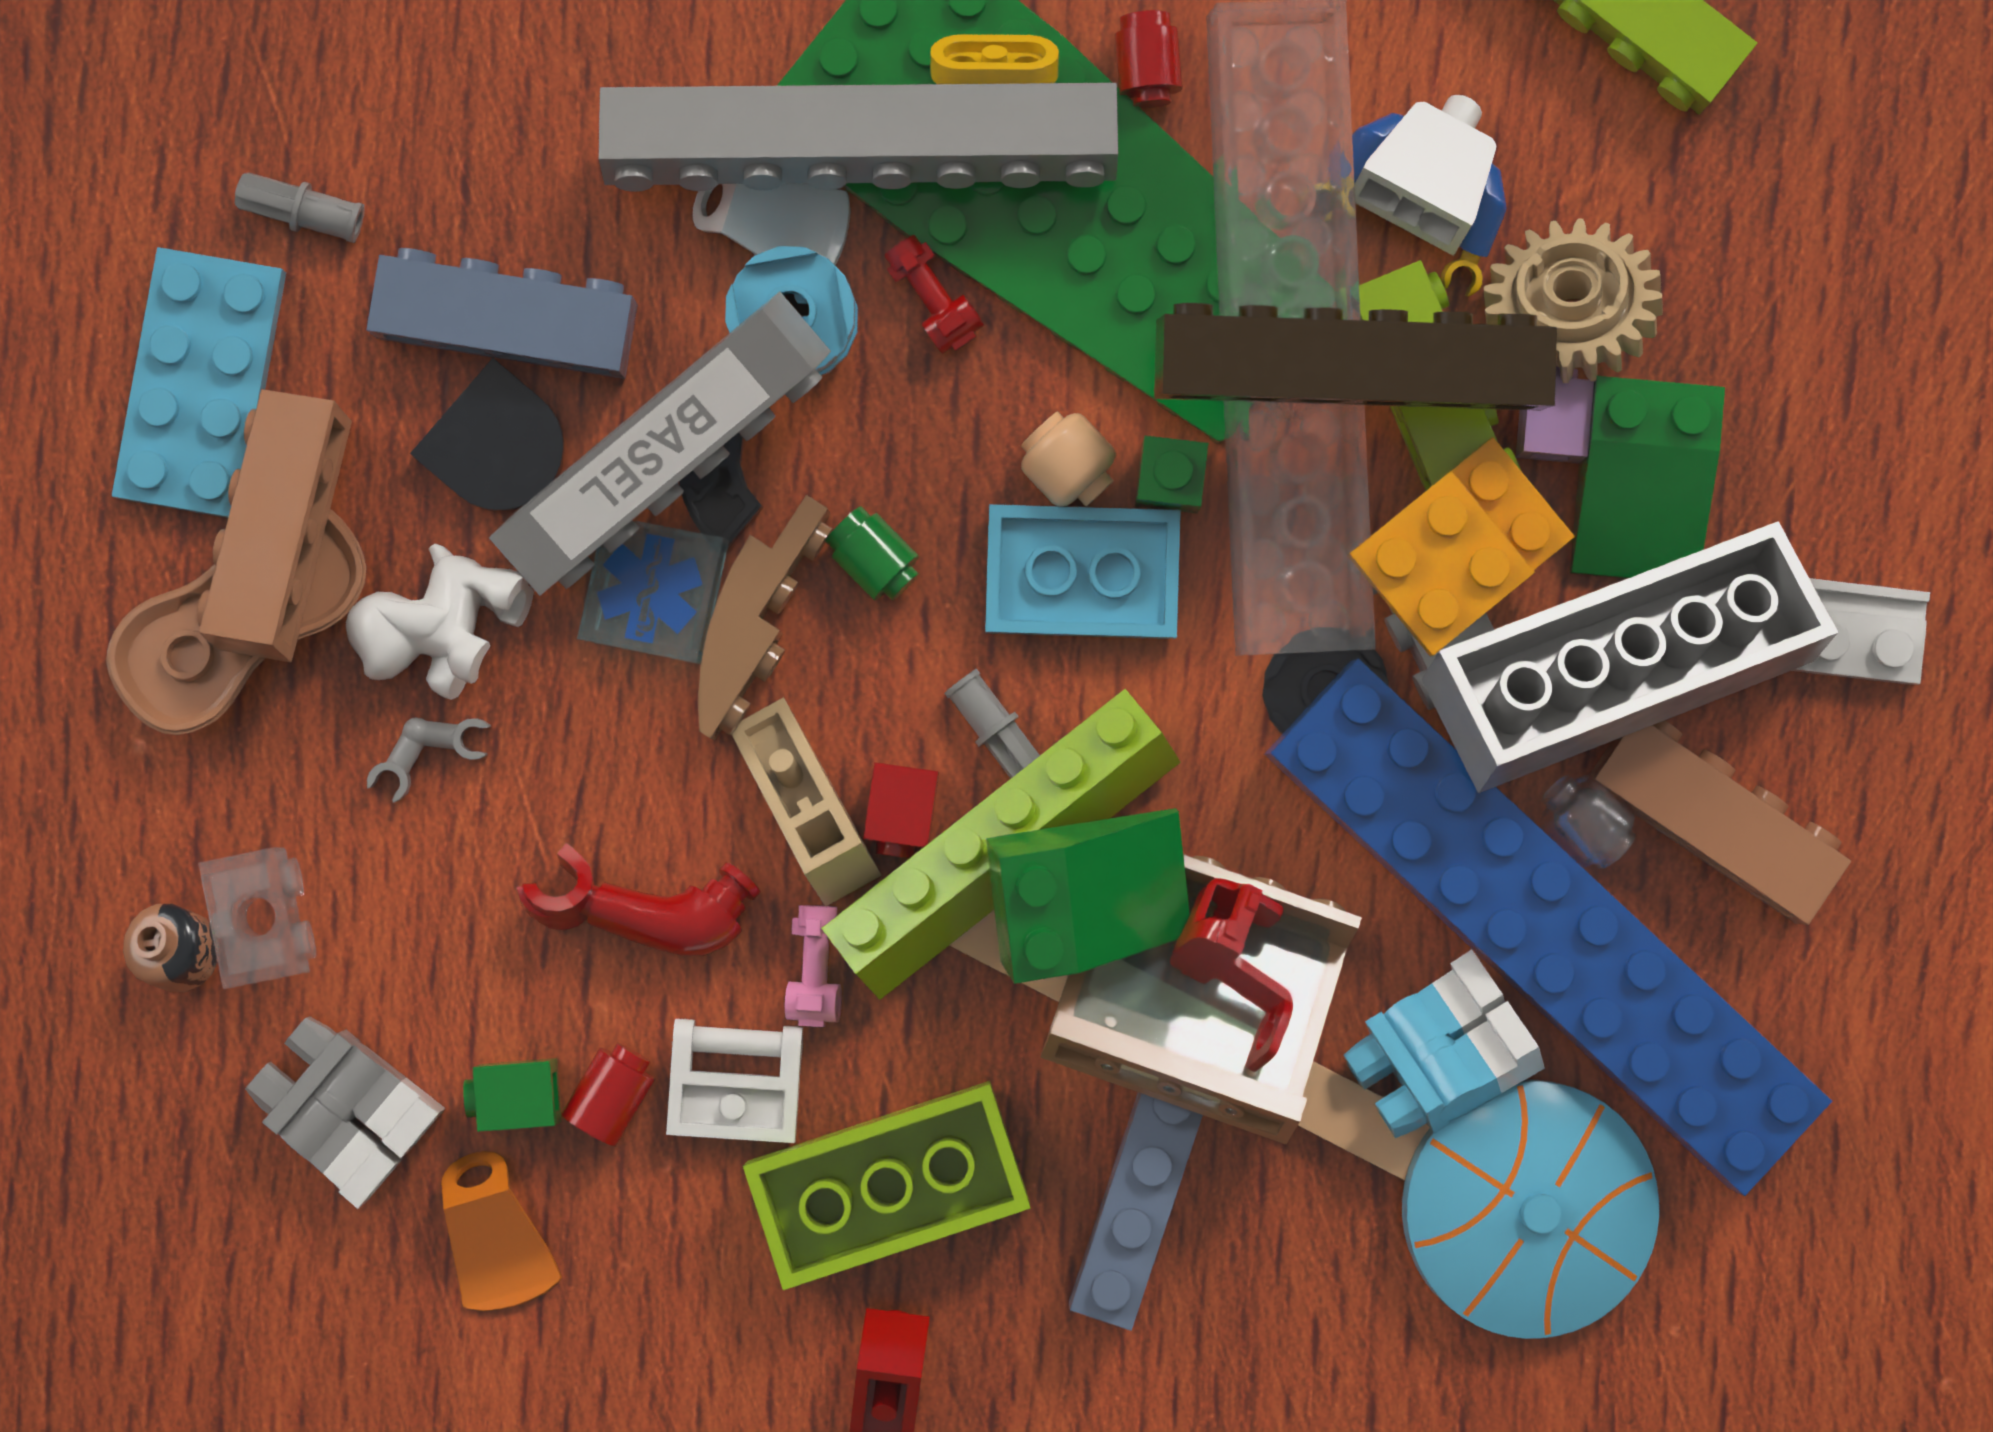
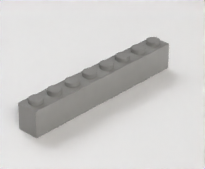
M1117 83L600 87L599 163L605 185H615L619 189L634 192L648 190L653 185L679 184L688 190L706 191L715 188L717 184L736 183L744 184L746 187L755 190L776 189L782 183H808L814 188L823 190L838 189L845 186L846 183H873L875 186L884 189H900L908 186L911 182H937L943 187L953 189L972 186L975 182H1002L1004 185L1013 188H1027L1037 185L1040 181H1066L1075 187H1094L1102 184L1104 181H1112L1117 178Z

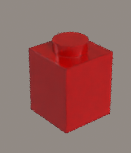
M874 762L863 839L877 841L875 854L911 858L914 855L915 846L924 848L929 844L939 779L938 771Z

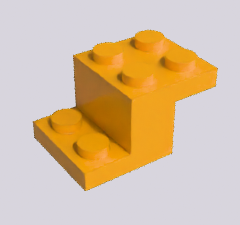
M1492 437L1347 556L1431 657L1535 573L1534 570L1575 536L1495 438Z

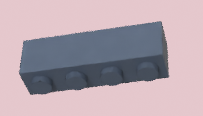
M399 248L397 257L379 255L366 329L376 339L626 379L638 304L632 295L623 294V284L603 279L588 278L585 288L561 284L562 275L533 268H525L523 278L498 274V264L472 258H462L460 268L435 264L437 255L411 248Z
M1137 1093L1069 1299L1071 1311L1132 1331L1203 1115L1148 1095Z

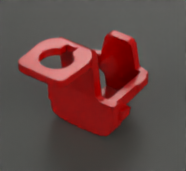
M1215 878L1199 892L1189 919L1175 944L1170 957V964L1180 970L1182 974L1204 985L1212 979H1218L1266 1013L1258 1027L1245 1064L1246 1069L1255 1073L1278 1053L1292 1016L1293 997L1286 987L1239 956L1244 949V943L1251 924L1254 923L1270 928L1280 920L1284 908L1263 895V890L1249 883L1242 884L1223 878ZM1212 900L1217 904V907L1212 917L1205 918L1210 901Z

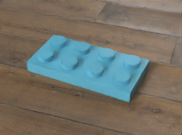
M157 247L112 497L219 517H229L231 509L228 497L229 484L234 471L241 469L247 447L244 440L246 418L252 409L257 408L261 389L265 390L287 272L276 267Z

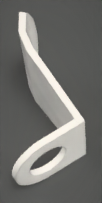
M738 183L722 184L723 194L720 204L710 216L706 214V205L713 189L698 191L693 206V221L696 228L709 233H722L755 255L778 246L806 247L828 258L836 265L844 248L851 215L849 195L846 191L817 189L808 183H782L780 187L772 190H755Z

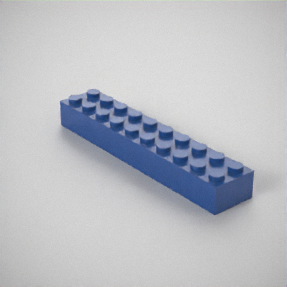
M1359 658L1350 661L1264 753L1270 761L1730 1190L1746 1196L1831 1104L1832 1100L1497 787L1478 793L1457 750Z

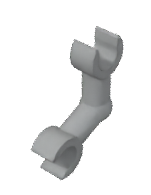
M417 717L409 719L405 722L402 734L387 761L374 766L369 772L367 788L374 787L379 776L384 771L390 770L395 772L400 779L399 789L395 792L392 801L394 803L403 799L411 787L409 772L424 746L454 749L463 758L470 760L484 758L488 755L487 753L471 751L465 747L463 736L470 727L490 728L491 725L478 718L466 719L459 724L426 721Z

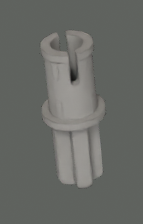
M248 172L242 174L235 191V205L239 209L289 223L290 230L294 232L300 231L301 227L340 237L354 243L358 238L363 223L364 204L359 202L353 203L312 191L311 184L307 182H302L300 187Z
M977 669L959 680L944 693L947 698L952 700L979 736L975 741L978 747L985 744L1010 779L1040 756L1014 722L1019 716L1016 712L1009 715L981 678L980 672Z

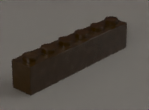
M1177 303L1173 305V314H1164L1156 320L1154 399L1541 411L1555 406L1557 327L1537 326V315L1501 314L1498 315V325L1473 324V313L1435 312L1433 313V323L1408 322V311L1370 310L1367 321L1343 320V309L1331 307L1304 308V318H1278V307L1244 305L1239 306V316H1214L1213 305Z

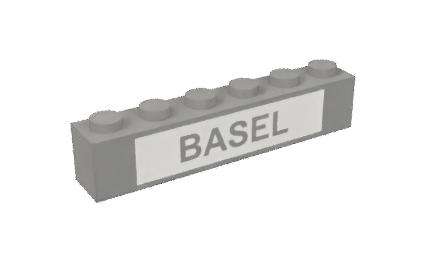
M779 291L510 516L489 539L539 596L557 581L565 589L569 588L595 565L588 557L602 544L611 553L639 529L633 519L642 511L648 508L656 516L674 502L684 492L678 482L693 470L702 479L730 454L723 445L739 433L745 441H748L770 423L776 415L769 407L777 400L786 395L794 403L812 389L823 378L816 368L829 355L831 350Z

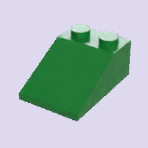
M1597 376L1593 388L1588 457L1579 463L1573 529L1575 537L1572 541L1570 565L1571 574L1629 579L1704 550L1720 454L1725 387Z
M1176 808L986 838L1000 962L1014 984L1078 974L1175 941L1179 938L1189 919L1190 913L1179 811Z

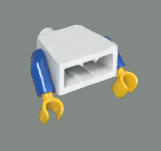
M1452 95L1446 101L1442 111L1426 102H1416L1405 116L1390 113L1359 127L1329 167L1328 172L1331 177L1326 184L1319 183L1312 186L1304 196L1305 210L1311 206L1313 199L1318 194L1329 193L1334 197L1335 205L1333 210L1327 214L1323 223L1329 224L1334 222L1343 210L1341 194L1346 187L1352 188L1347 199L1454 256L1460 246L1463 249L1460 259L1453 260L1445 265L1441 273V281L1444 288L1447 289L1454 270L1464 266L1469 269L1472 275V281L1467 288L1465 296L1473 295L1479 290L1483 280L1482 272L1478 267L1481 256L1488 257L1507 209L1501 171L1492 163L1497 147L1493 138L1475 129L1482 116L1480 106L1466 96Z

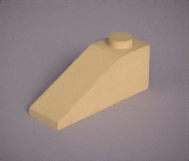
M784 697L743 719L732 733V737L804 875L825 907L882 876Z

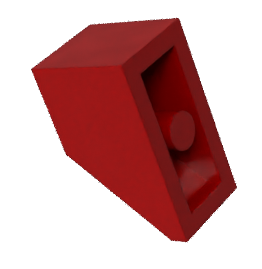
M866 1308L849 1432H914L929 1328V1316L908 1314L900 1310L886 1311Z

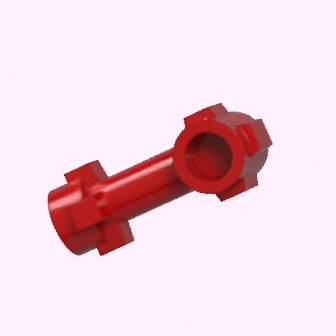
M914 234L898 243L884 255L890 264L887 271L896 283L907 278L932 316L923 321L922 326L942 354L951 348L958 351L977 338L975 332L985 325L964 294L952 301L927 264L936 255L927 242L921 244Z

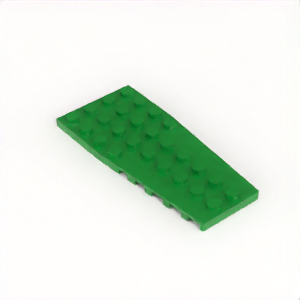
M845 0L777 86L936 84L930 74L931 47L935 42L944 37L961 34L1040 36L1052 41L1059 50L1058 78L1055 83L1113 82L1062 34L1019 0ZM1118 87V163L1116 180L1104 181L1102 184L1094 187H1075L1066 181H1040L1037 185L1027 188H1013L1004 185L1002 182H975L972 186L959 189L946 188L937 182H911L908 186L900 189H884L875 186L873 183H846L843 186L908 238L915 234L921 244L927 242L937 258L967 278L974 279L995 293L997 298L1018 312L1025 313L1052 331L1051 334L1069 346L1076 347L1103 365L1105 370L1123 382L1127 381L1152 399H1154L1156 320L1164 314H1173L1174 304L1213 305L1214 316H1239V306L1268 305L1278 307V318H1304V308L1331 307L1337 298V292L1139 106L1134 107L1133 101L1127 95H1120ZM1154 399L1158 402L1159 406L1175 417L1178 415L1211 437L1210 440L1216 444H1220L1225 440L1254 403L1242 401Z

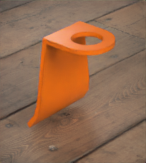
M481 1151L468 1154L450 1165L441 1181L443 1209L463 1307L477 1311L511 1308L547 1293L558 1284L562 1278L560 1270L546 1243L511 1191L508 1167L504 1158L495 1152ZM488 1166L492 1169L490 1177L480 1185L465 1188L457 1184L459 1177L473 1167Z

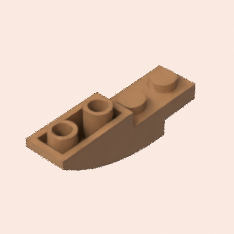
M808 495L804 497L772 548L749 535L734 561L717 599L706 635L698 692L699 732L712 740L717 738L721 730L728 735H732L751 705L742 697L755 677H758L765 682L780 662L785 649L777 645L783 633L763 620L769 609L776 614L783 610L799 583L790 576L803 556L812 561L817 557L826 544V538L833 531V528L825 524L830 516L828 508Z

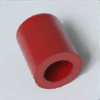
M620 1043L616 1044L612 1052L600 1047L560 1115L585 1133L616 1147L655 1081L650 1074L645 1072L650 1061Z

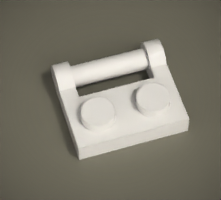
M675 1019L666 1135L795 1143L803 1027L784 1026L783 1032L701 1027L695 1026V1020ZM693 1052L781 1057L780 1076L692 1071Z

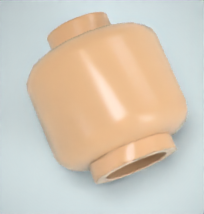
M1057 411L1021 444V447L1026 452L1021 463L1022 471L1055 506H1067L1078 498L1087 507L1114 481L1106 471L1114 463L1116 457L1115 450L1082 414L1073 413L1064 418Z

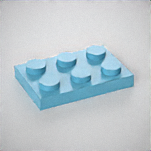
M989 504L985 633L1176 639L1181 510Z

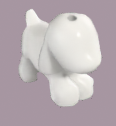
M434 544L429 548L434 568L424 598L410 600L393 592L379 591L359 600L349 611L346 619V632L350 645L363 662L364 674L370 679H392L406 669L420 654L429 655L432 657V662L426 681L431 690L442 697L452 700L460 695L466 682L470 684L476 682L481 662L490 648L488 641L474 635L480 606H486L492 610L501 622L519 627L528 615L534 591L531 586H528V582L518 571L505 568L482 567L473 559L453 556L444 546Z

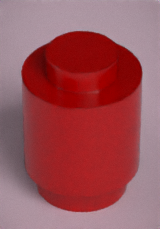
M1146 10L1121 16L1119 18L1120 31L1115 33L1119 94L1133 98L1134 107L1155 108L1170 104L1171 95L1183 89L1178 28L1171 26L1170 13L1161 10Z

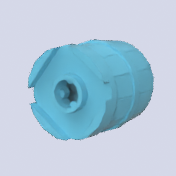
M778 246L755 255L737 274L734 283L731 284L726 295L725 323L729 333L779 291L783 295L794 294L798 304L809 305V315L802 318L831 350L816 370L821 376L830 373L848 355L858 333V306L845 275L828 258L806 247Z

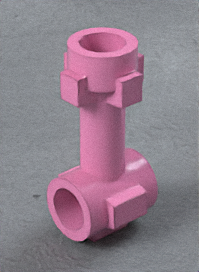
M799 905L798 918L792 919V934L804 936L802 982H788L785 1017L787 1020H798V1026L826 1027L827 1022L838 1023L840 1020L842 988L840 984H827L829 938L821 929L837 916V907Z

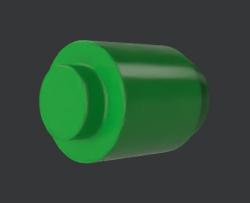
M862 506L856 508L842 520L825 540L835 551L832 558L874 601L884 594L892 601L895 600L919 576V573L912 567L919 559V555L878 513L870 515Z

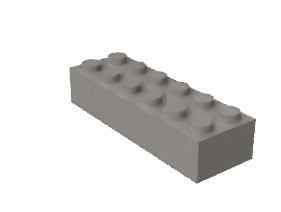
M1778 521L1442 649L1431 663L1422 678V682L1478 793H1481L1812 663L1838 634V631Z

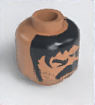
M155 904L142 910L131 921L124 935L123 954L130 971L137 979L168 992H188L201 986L213 974L219 961L220 942L215 928L205 917L175 904Z

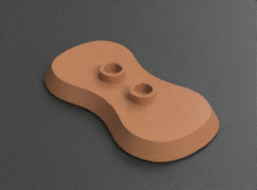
M331 509L298 639L323 631L341 620L356 603L365 584L367 568L359 542L344 521ZM215 565L188 585L150 598L132 609L117 626L108 644L106 663L116 692L139 720L161 733L175 735L190 733L216 721L232 705L254 669L265 659L218 650L199 633L197 608L203 592L210 590Z

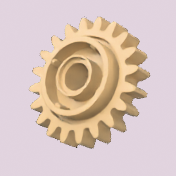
M1577 219L1570 234H1564L1561 226L1556 221H1551L1549 238L1541 239L1537 233L1529 229L1525 231L1526 250L1507 244L1504 247L1506 264L1495 263L1491 265V284L1484 286L1486 324L1498 325V315L1532 314L1537 315V326L1557 327L1556 366L1560 368V376L1563 383H1569L1574 369L1578 367L1584 369L1585 375L1590 381H1595L1598 373L1597 364L1605 362L1609 368L1616 372L1621 371V351L1640 357L1643 354L1642 337L1653 338L1657 334V316L1663 313L1662 293H1660V271L1651 270V253L1649 250L1634 253L1633 235L1630 233L1620 237L1615 242H1611L1609 223L1601 225L1594 235H1588L1584 219ZM1568 299H1581L1580 301H1577V302H1566V301H1565V300H1568Z

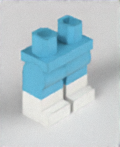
M1472 949L1450 963L1452 967L1450 972L1417 994L1407 996L1398 1001L1384 1014L1381 1011L1365 1021L1370 1035L1360 1040L1343 1055L1349 1069L1364 1090L1392 1072L1396 1076L1402 1087L1375 1103L1379 1114L1395 1138L1417 1130L1426 1123L1431 1131L1436 1133L1450 1124L1449 1120L1467 1114L1545 1069L1539 1046L1509 1002H1505L1502 992Z

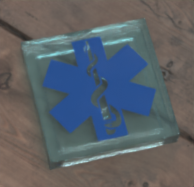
M634 521L639 529L613 552L610 553L603 544L596 549L593 562L595 565L591 571L577 639L701 665L706 635L716 605L729 540L722 537Z

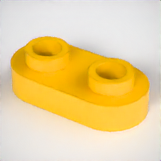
M952 35L935 42L930 51V74L936 84L1055 83L1058 78L1059 50L1052 41L1040 36Z

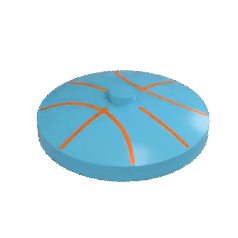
M1526 1079L1467 1114L1449 1120L1450 1124L1436 1133H1433L1429 1128L1416 1148L1408 1167L1402 1196V1220L1408 1250L1417 1270L1432 1292L1446 1306L1476 1326L1493 1333L1524 1339L1548 1338L1574 1332L1592 1324L1615 1308L1629 1294L1646 1268L1654 1248L1659 1223V1194L1654 1170L1645 1148L1638 1136L1617 1112L1599 1099L1576 1088L1552 1081Z

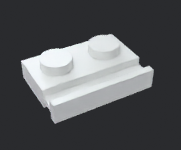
M1809 578L1838 634L1814 662L1791 671L1909 685L1920 684L1927 621H1925L1927 602H1929L1930 592Z

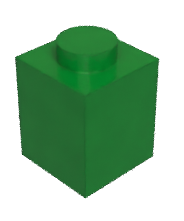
M1145 435L1141 447L1135 506L1162 510H1181V512L1197 514L1202 504L1209 443Z
M557 1058L480 1064L473 1067V1079L464 1080L465 1114L467 1118L476 1117L477 1132L555 1126L562 1122Z

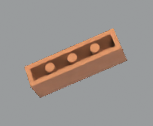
M261 389L257 408L252 409L248 413L244 426V440L247 445L241 469L234 471L229 484L228 497L231 509L225 529H221L218 532L213 546V562L216 567L210 590L203 592L197 608L199 633L218 650L292 662L352 424L350 418L333 400Z
M1665 720L1613 740L1585 780L1586 782L1599 789L1795 924H1810L1851 863L1850 859L1837 851L1842 842L1836 836L1813 822H1809L1805 829L1784 815L1789 806L1783 800L1757 785L1752 793L1731 779L1736 770L1726 761L1703 749L1698 757L1679 744L1678 741L1683 734Z

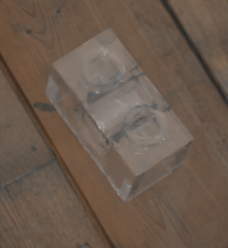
M273 847L198 863L223 989L236 988L310 972L308 959L316 957L315 939L310 922L308 920L300 922L295 896H300L304 893L303 879L297 859L295 857L288 859L286 848ZM259 898L267 900L275 911V923L271 930L264 935L255 933L247 922L248 908Z

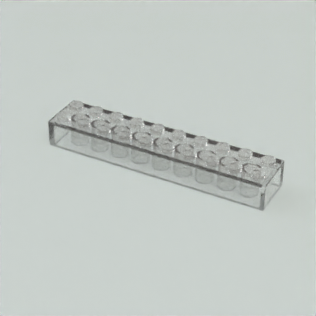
M1346 0L1216 3L1206 16L1220 316H1239V306L1268 305L1278 307V318H1304V308L1331 307L1343 309V320H1361ZM1224 401L1235 656L1376 649L1373 586L1347 556L1370 537L1364 405Z

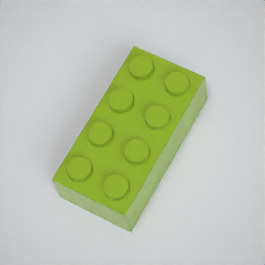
M990 1081L748 1160L743 1165L783 1290L1031 1209L1030 1200Z

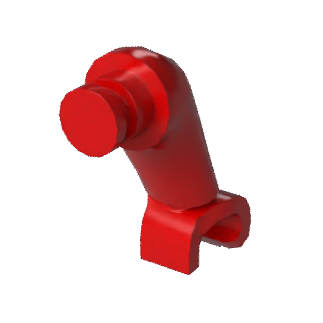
M567 843L557 853L560 866L577 880V885L572 891L561 897H550L541 892L536 882L523 883L522 886L517 887L520 902L531 918L550 929L567 930L578 927L587 920L589 925L619 937L679 956H706L725 948L742 932L740 925L736 921L746 910L742 902L745 898L754 900L760 894L759 888L748 876L727 862L719 869L722 875L719 882L711 879L702 890L690 885L685 892L669 897L644 893L607 882L602 883L598 887L594 884L589 864Z

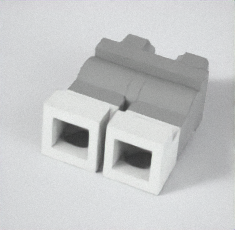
M309 1016L299 1024L284 1043L310 1065L302 1076L294 1082L277 1066L269 1062L260 1070L245 1090L256 1104L268 1114L262 1123L276 1135L279 1134L291 1148L312 1163L340 1189L339 1193L358 1209L369 1200L402 1161V1157L413 1148L446 1108L375 1052L360 1043L361 1041L347 1029L336 1033L327 1025Z

